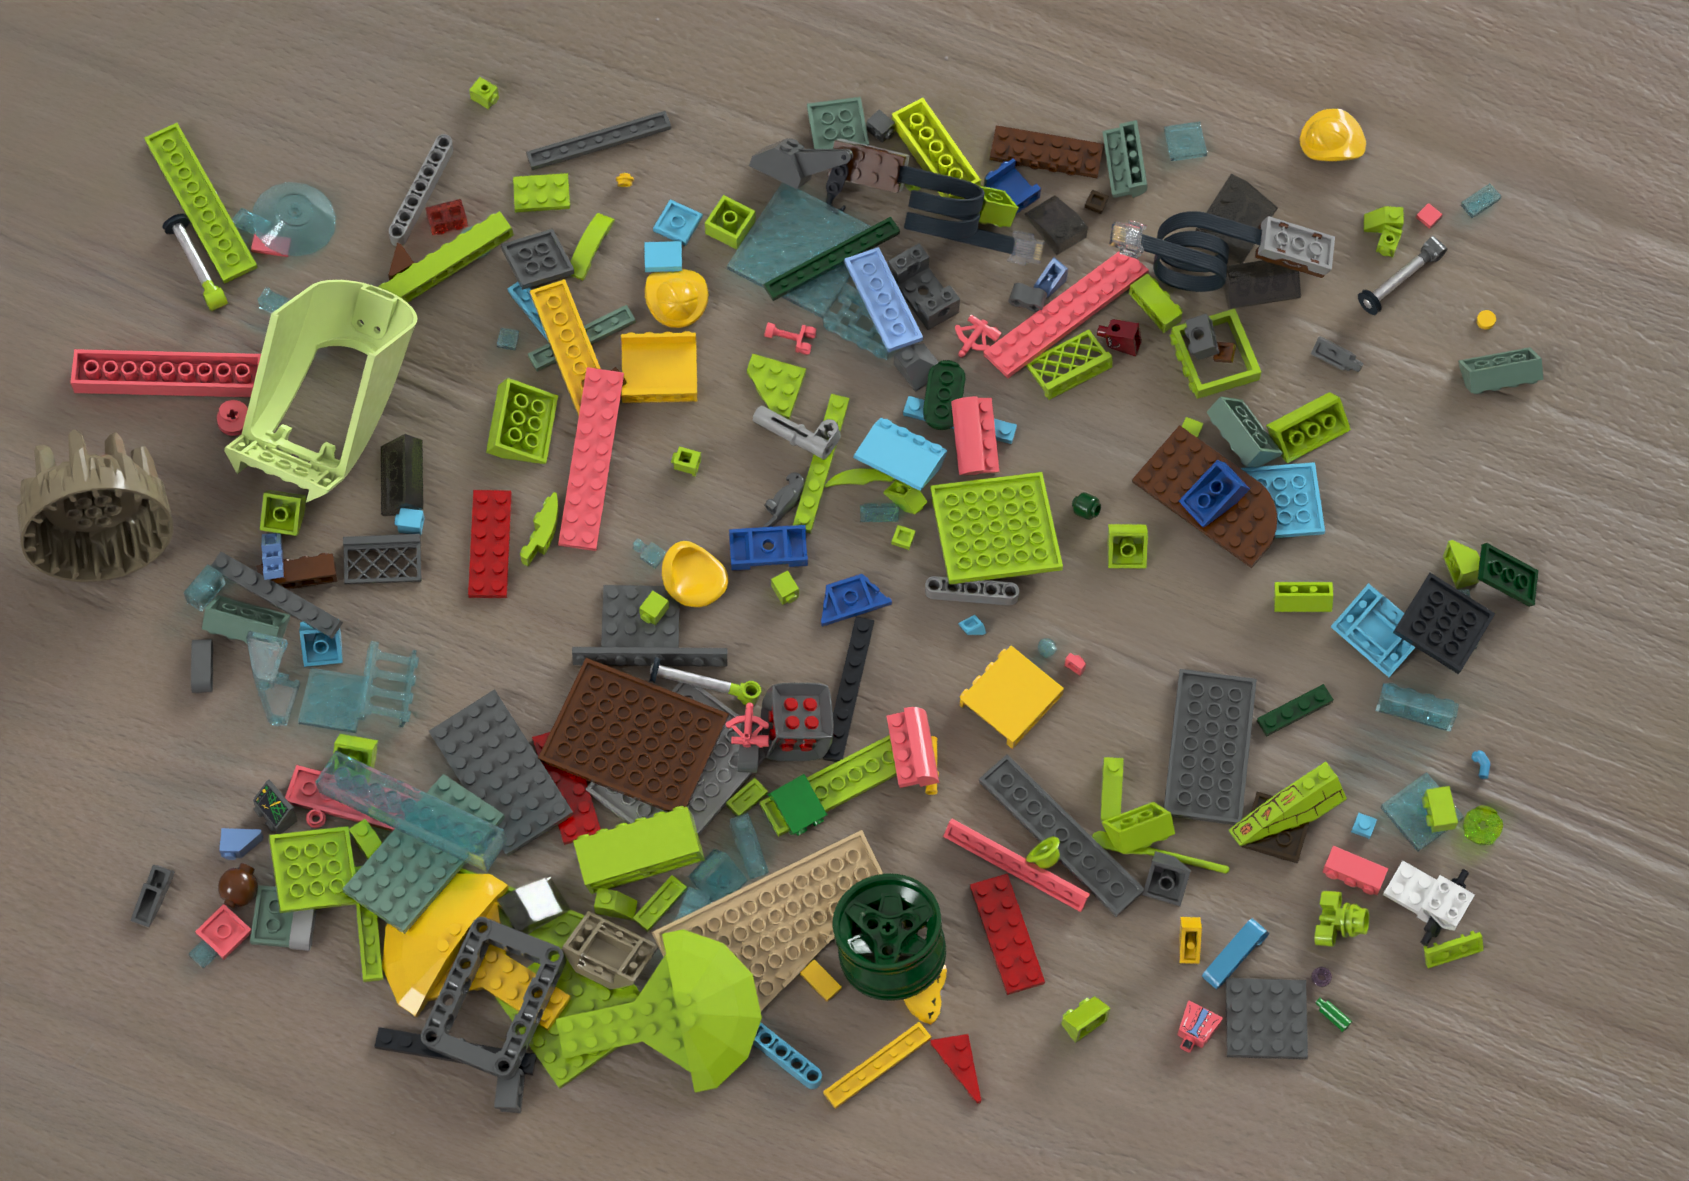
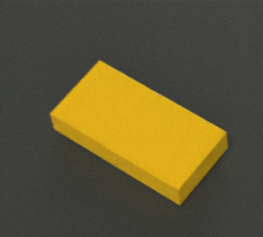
M815 959L800 972V975L826 1002L842 989Z

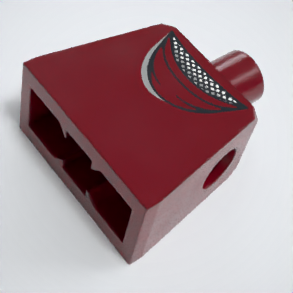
M1112 319L1108 327L1099 325L1097 330V336L1106 338L1107 347L1136 357L1142 343L1139 323Z

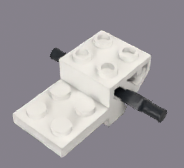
M1404 861L1401 862L1383 893L1385 897L1416 913L1417 918L1427 923L1424 927L1426 933L1420 941L1424 946H1428L1432 937H1437L1442 928L1455 931L1475 894L1465 889L1466 885L1464 882L1470 874L1465 869H1462L1458 878H1453L1452 881L1441 875L1436 880Z

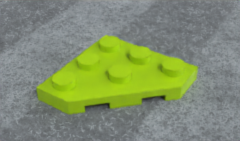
M752 354L747 374L756 386V390L768 409L790 420L806 369Z

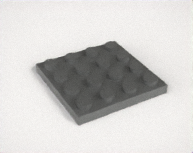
M603 585L601 647L679 648L680 603L668 594L664 586ZM652 591L669 601V609L656 625L643 621L639 611L640 606Z
M1227 978V1057L1307 1059L1306 980Z

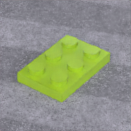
M568 173L513 177L515 213L570 209Z

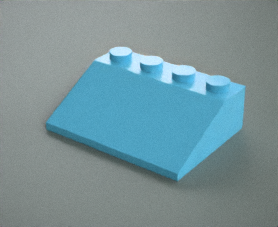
M880 418L873 425L853 458L921 491L941 469L948 450L942 448L939 444L926 440L923 436L909 432L904 427L893 424L888 419Z

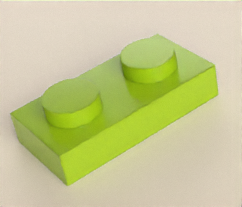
M754 778L726 802V806L740 818L768 794V790Z

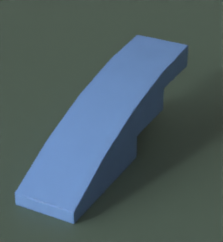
M281 533L262 534L261 548L264 580L284 577Z

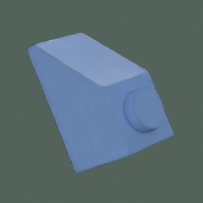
M221 828L219 849L221 856L227 860L242 858L263 840L261 829Z

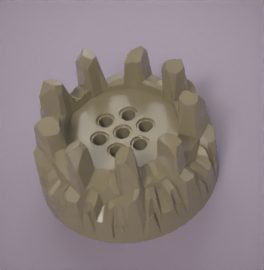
M73 429L68 435L70 461L62 462L59 466H56L51 448L46 445L35 446L36 477L21 480V503L17 506L22 552L33 567L44 574L61 580L96 582L115 579L136 572L153 562L164 552L173 535L172 515L164 483L158 478L154 460L146 446L133 449L131 457L126 454L123 439L117 432H114L105 440V455H88L83 434Z

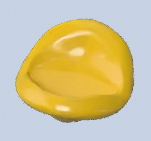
M1325 109L1314 114L1305 123L1300 134V145L1302 151L1313 160L1344 161L1360 158L1366 149V139L1360 125L1349 113L1340 109Z
M691 270L653 272L647 277L645 284L646 304L651 314L659 323L672 328L687 327L695 323L704 313L708 303V287L703 276Z
M690 541L675 543L666 552L662 563V580L666 591L673 599L685 606H707L720 598L727 589L728 573L726 568L713 555Z

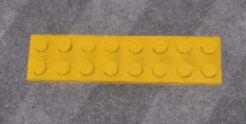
M564 279L530 290V295L579 417L587 367L601 368Z

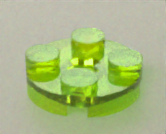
M1477 806L1467 812L1463 820L1465 837L1475 844H1493L1500 837L1503 830V821L1497 814L1498 812L1489 806ZM1484 821L1488 828L1480 829L1478 824Z

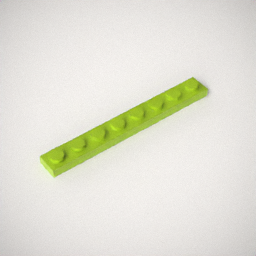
M831 394L823 420H834L840 432L848 408L849 398ZM836 446L826 459H821L813 454L793 526L805 525L806 533L811 534Z

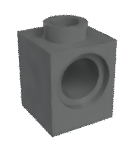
M878 110L867 120L866 129L883 143L894 135L895 122L881 110Z

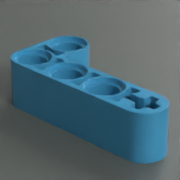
M1251 918L1204 971L1201 977L1216 990L1219 989L1256 945L1259 946L1267 938L1269 932Z

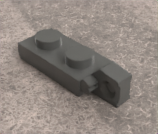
M1321 336L1318 337L1311 352L1312 355L1343 371L1353 369L1359 372L1364 364L1355 359L1356 355Z

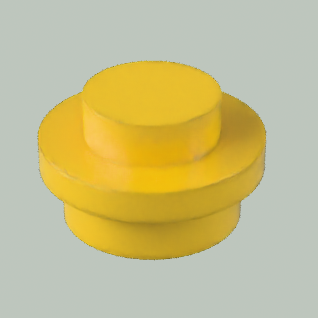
M621 173L616 177V182H618L619 187H631L634 177H631L628 173Z

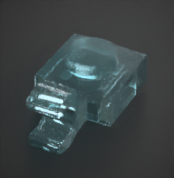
M637 538L633 543V549L638 553H642L640 559L654 569L664 559L666 551L653 542L646 545Z

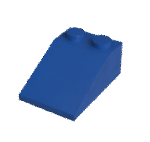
M1216 460L1179 502L1202 527H1206L1235 505L1250 488L1226 463Z

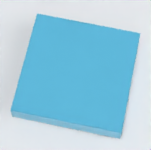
M670 199L654 225L653 231L673 241H681V244L686 246L703 218V214Z
M681 241L644 242L645 272L682 271Z

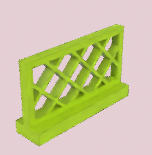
M1087 330L1042 353L1028 363L1026 367L1045 391L1046 398L1050 400L1112 368L1113 363L1112 355L1106 352L1091 331ZM1087 337L1091 340L1090 345L1080 344L1081 340ZM1075 347L1076 349L1073 354L1064 352L1065 348ZM1078 349L1088 350L1087 356L1077 354ZM1091 351H1097L1101 354L1096 358L1090 357ZM1052 355L1060 356L1058 362L1048 359ZM1062 357L1073 358L1071 364L1062 363ZM1075 359L1085 360V364L1081 366L1074 365ZM1036 363L1044 364L1042 370L1034 369L1032 365ZM1051 365L1057 367L1055 372L1045 371L1046 366ZM1060 367L1069 369V372L1065 374L1058 373ZM1044 375L1053 377V380L1046 384L1042 379Z

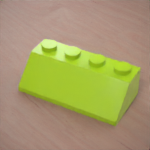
M1331 392L1266 425L1269 436L1283 453L1281 456L1286 463L1351 430L1340 397Z

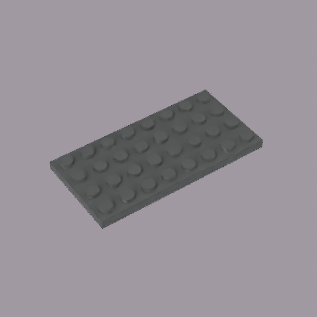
M1186 669L1179 670L1164 809L1169 811L1172 817L1235 825L1242 820L1257 679Z
M495 689L429 730V733L463 787L504 814L505 819L492 833L507 857L574 815Z

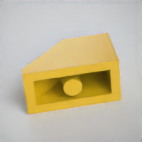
M1180 917V963L1200 964L1202 935L1200 917Z

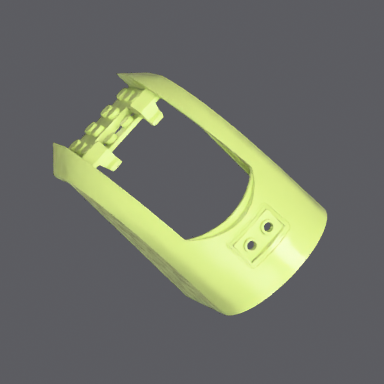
M325 280L309 286L271 313L242 435L227 445L224 450L236 473L238 474L247 466L256 467L267 474L280 477L283 481L295 483L300 488L309 489L306 503L327 494L342 482L365 449L387 404L417 323V314L414 309L397 295L373 285L349 280ZM328 346L350 347L368 355L340 460L335 459V445L325 442L319 453H316L288 441L292 427L282 424L275 432L296 396L317 350Z

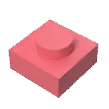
M1069 653L1065 660V666L1079 676L1085 671L1086 663L1080 656Z

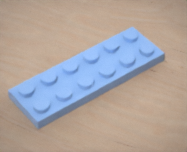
M879 247L845 258L844 263L888 353L923 341V336Z

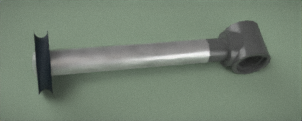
M1435 236L1429 238L1422 246L1421 253L1373 293L1364 289L1362 293L1358 294V301L1362 308L1369 314L1376 315L1382 309L1380 301L1425 263L1440 260L1448 248Z

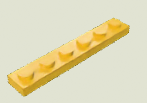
M920 1022L916 1023L824 1090L823 1094L835 1109L930 1041L931 1035Z

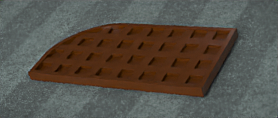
M1180 425L1132 479L1135 485L1250 568H1253L1273 543L1277 530V511L1273 498L1266 487ZM1219 460L1226 463L1250 490L1235 505L1206 527H1202L1179 500L1215 461Z

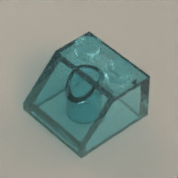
M715 848L705 858V861H702L688 876L698 890L712 902L723 898L728 892L739 890L747 882V878L728 854Z

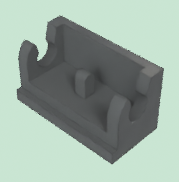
M501 1068V1072H506L509 1068ZM518 1068L517 1073L512 1079L503 1080L497 1077L494 1108L500 1109V1112L521 1113L525 1073L520 1068Z

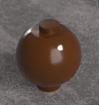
M240 863L239 868H231L220 877L218 892L225 905L231 908H235V906L241 907L249 904L255 898L258 891V882L253 875L255 871L253 867Z

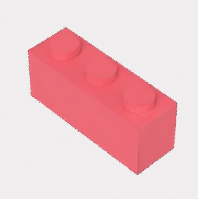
M1333 846L1322 873H1325L1331 879L1344 881L1350 887L1356 886L1361 888L1363 892L1369 895H1378L1388 868Z

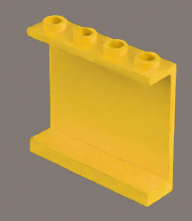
M684 331L682 333L664 332L654 334L653 332H646L644 334H635L629 332L621 334L622 372L627 381V384L622 386L621 389L622 403L697 401L696 333Z
M1010 646L1007 650L1003 649L999 653L998 659L995 663L991 662L986 667V672L982 676L979 675L972 683L973 686L969 690L965 689L961 693L960 707L963 708L967 705L1006 737V745L1013 749L1063 696L1064 688L1013 646Z

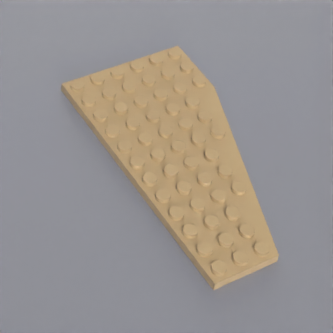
M861 830L653 931L652 934L663 957L666 952L662 934L684 929L724 943L753 974L760 1011H762L834 938L833 914L843 894L857 882L870 876L883 874Z

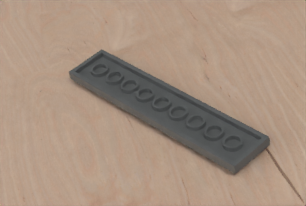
M1008 754L979 778V783L1039 842L1052 836L1059 838V861L1115 917L1120 915L1145 891Z

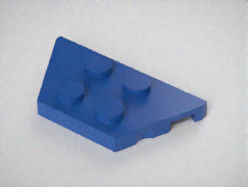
M863 574L828 584L825 590L821 626L823 627L892 605V601L889 597L887 598L882 594L875 584L870 583L869 579Z

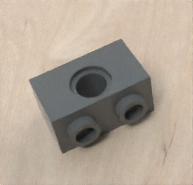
M1208 314L1185 320L1187 325L1185 333L1187 338L1190 339L1191 344H1188L1191 355L1194 354L1200 360L1219 354L1213 322ZM1204 335L1202 339L1198 340L1199 336Z

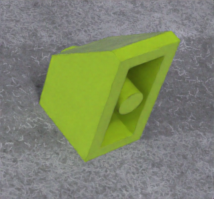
M1384 206L1364 214V232L1382 233L1385 225L1402 230L1404 207Z
M895 480L883 492L904 512L911 514L920 512L927 503L921 491L899 480Z
M598 888L594 904L595 914L633 920L638 901L618 891Z

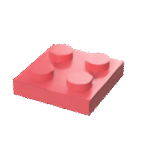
M223 904L195 933L222 959H225L251 934L252 929Z

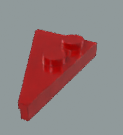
M964 1034L930 1040L932 1048L938 1052L942 1061L948 1065L950 1071L959 1083H962L970 1097L977 1104L981 1103L969 1035Z

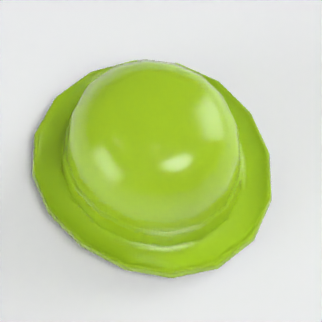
M1052 836L1040 842L1029 852L1026 861L1030 863L1035 862L1037 866L1043 869L1054 866L1060 857L1058 850L1059 838Z

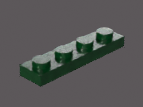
M1322 684L1258 717L1257 723L1267 737L1333 703L1334 699L1325 685Z

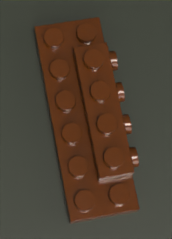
M996 125L990 160L1005 162L1014 158L1016 161L1015 166H1027L1032 169L1048 170L1049 172H1062L1071 176L1079 175L1098 178L1104 144Z

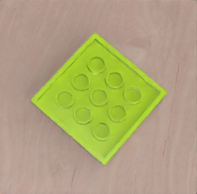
M348 826L269 835L280 913L359 904L343 892V887L356 874Z

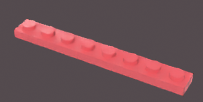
M951 819L948 823L944 838L1079 912L1083 910L1090 895L1086 891L1040 868L1033 862H1027L1022 856L954 819Z

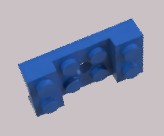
M805 525L729 529L731 570L751 569L750 566L789 564V567L808 566ZM770 542L774 547L766 550L763 545Z

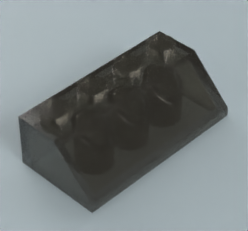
M1264 260L1227 266L1226 283L1223 289L1228 309L1301 298L1299 271Z
M404 434L381 446V515L396 516V514L400 513V508L422 510L424 504L423 440Z

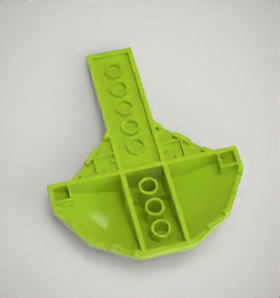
M682 929L662 934L666 954L635 1002L556 1018L563 1058L644 1042L689 1071L696 1093L717 1088L748 1059L762 1016L753 974L724 943Z

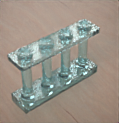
M371 641L367 649L357 719L365 720L367 715L373 713L399 718V727H403L406 722H409L411 715L408 706L412 704L413 700L411 686H414L416 681V675L413 672L414 668H417L419 657H416L417 650H412L409 657L381 652V649H378L379 642ZM381 659L408 665L407 674L378 670V667H375L376 661ZM379 677L404 682V693L376 688L375 685H372L373 678ZM376 695L402 700L401 711L373 706V703H370V697Z

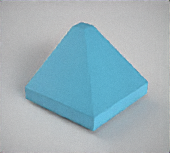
M976 615L958 623L967 635L986 634L984 624Z

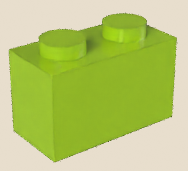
M1450 786L1426 789L1422 797L1423 808L1427 809L1426 822L1428 827L1431 826L1432 833L1455 829L1458 820Z

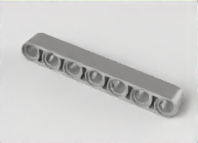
M441 134L436 138L388 231L392 245L396 246L397 243H401L403 246L406 243L453 154L452 138L449 135Z

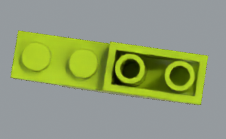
M553 492L551 497L548 496L541 512L538 511L533 519L535 530L530 536L529 544L523 546L520 552L521 562L527 567L538 552L543 555L546 554L554 538L559 514L558 497L555 492Z

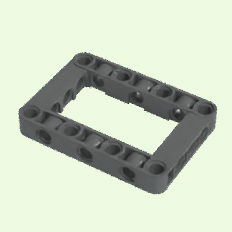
M486 917L475 919L423 1028L421 1040L424 1045L432 1051L503 1080L512 1079L517 1073L566 965L567 958L562 949ZM484 925L488 926V928H487V930H486L485 932H483V933H480V932H479V929H480L482 926H484ZM490 944L541 964L535 978H532L527 988L518 1015H515L506 1034L507 1039L504 1046L496 1054L485 1050L480 1045L478 1047L472 1045L461 1037L458 1039L449 1035ZM554 954H559V959L552 962L551 957ZM465 962H471L469 968L462 969ZM537 991H543L540 998H534V994ZM454 998V1002L451 1005H445L447 999ZM521 1027H526V1032L524 1034H517L518 1030ZM436 1034L437 1039L434 1042H429V1037ZM509 1064V1069L506 1072H501L502 1065Z

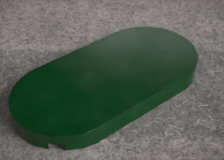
M942 360L938 364L933 365L928 373L923 418L930 427L937 430H947L954 426L951 401L963 398L966 375L960 365L954 361Z

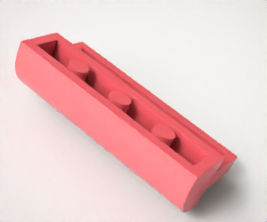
M972 396L951 401L959 475L998 473L999 462L992 398Z
M918 707L904 708V712L886 716L899 787L903 788L916 784L923 787L940 783L926 711Z

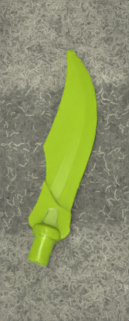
M851 469L832 477L825 484V487L843 484L865 485L872 481L893 482L896 479L877 469Z

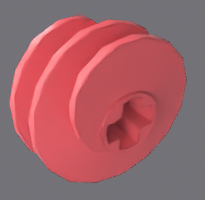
M229 400L221 404L217 414L219 429L229 436L242 434L248 407L237 400Z

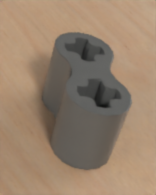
M1015 283L1008 301L1015 307H1023L1033 312L1042 311L1047 298V292L1040 288L1029 287L1023 283Z

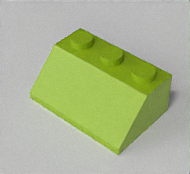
M1155 802L1102 821V825L1114 848L1122 854L1133 853L1138 848L1148 847L1156 841L1166 840L1169 836L1175 834L1171 813Z

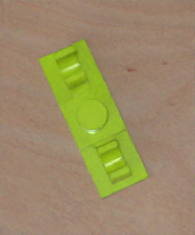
M1470 931V935L1466 937L1461 934L1460 938L1444 942L1440 945L1433 943L1434 947L1431 948L1424 946L1427 968L1484 951L1481 933Z

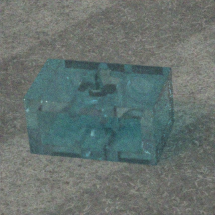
M207 564L183 592L186 602L202 612L226 584L223 574Z

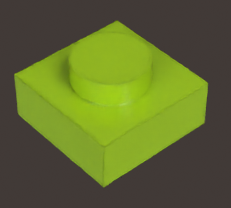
M897 525L891 544L910 550L916 531Z

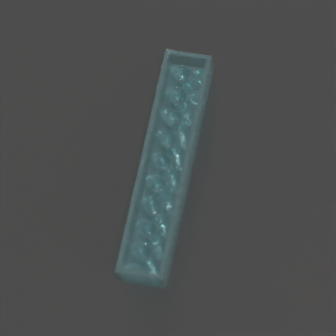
M338 751L334 752L315 781L319 793L488 872L507 842L504 829Z

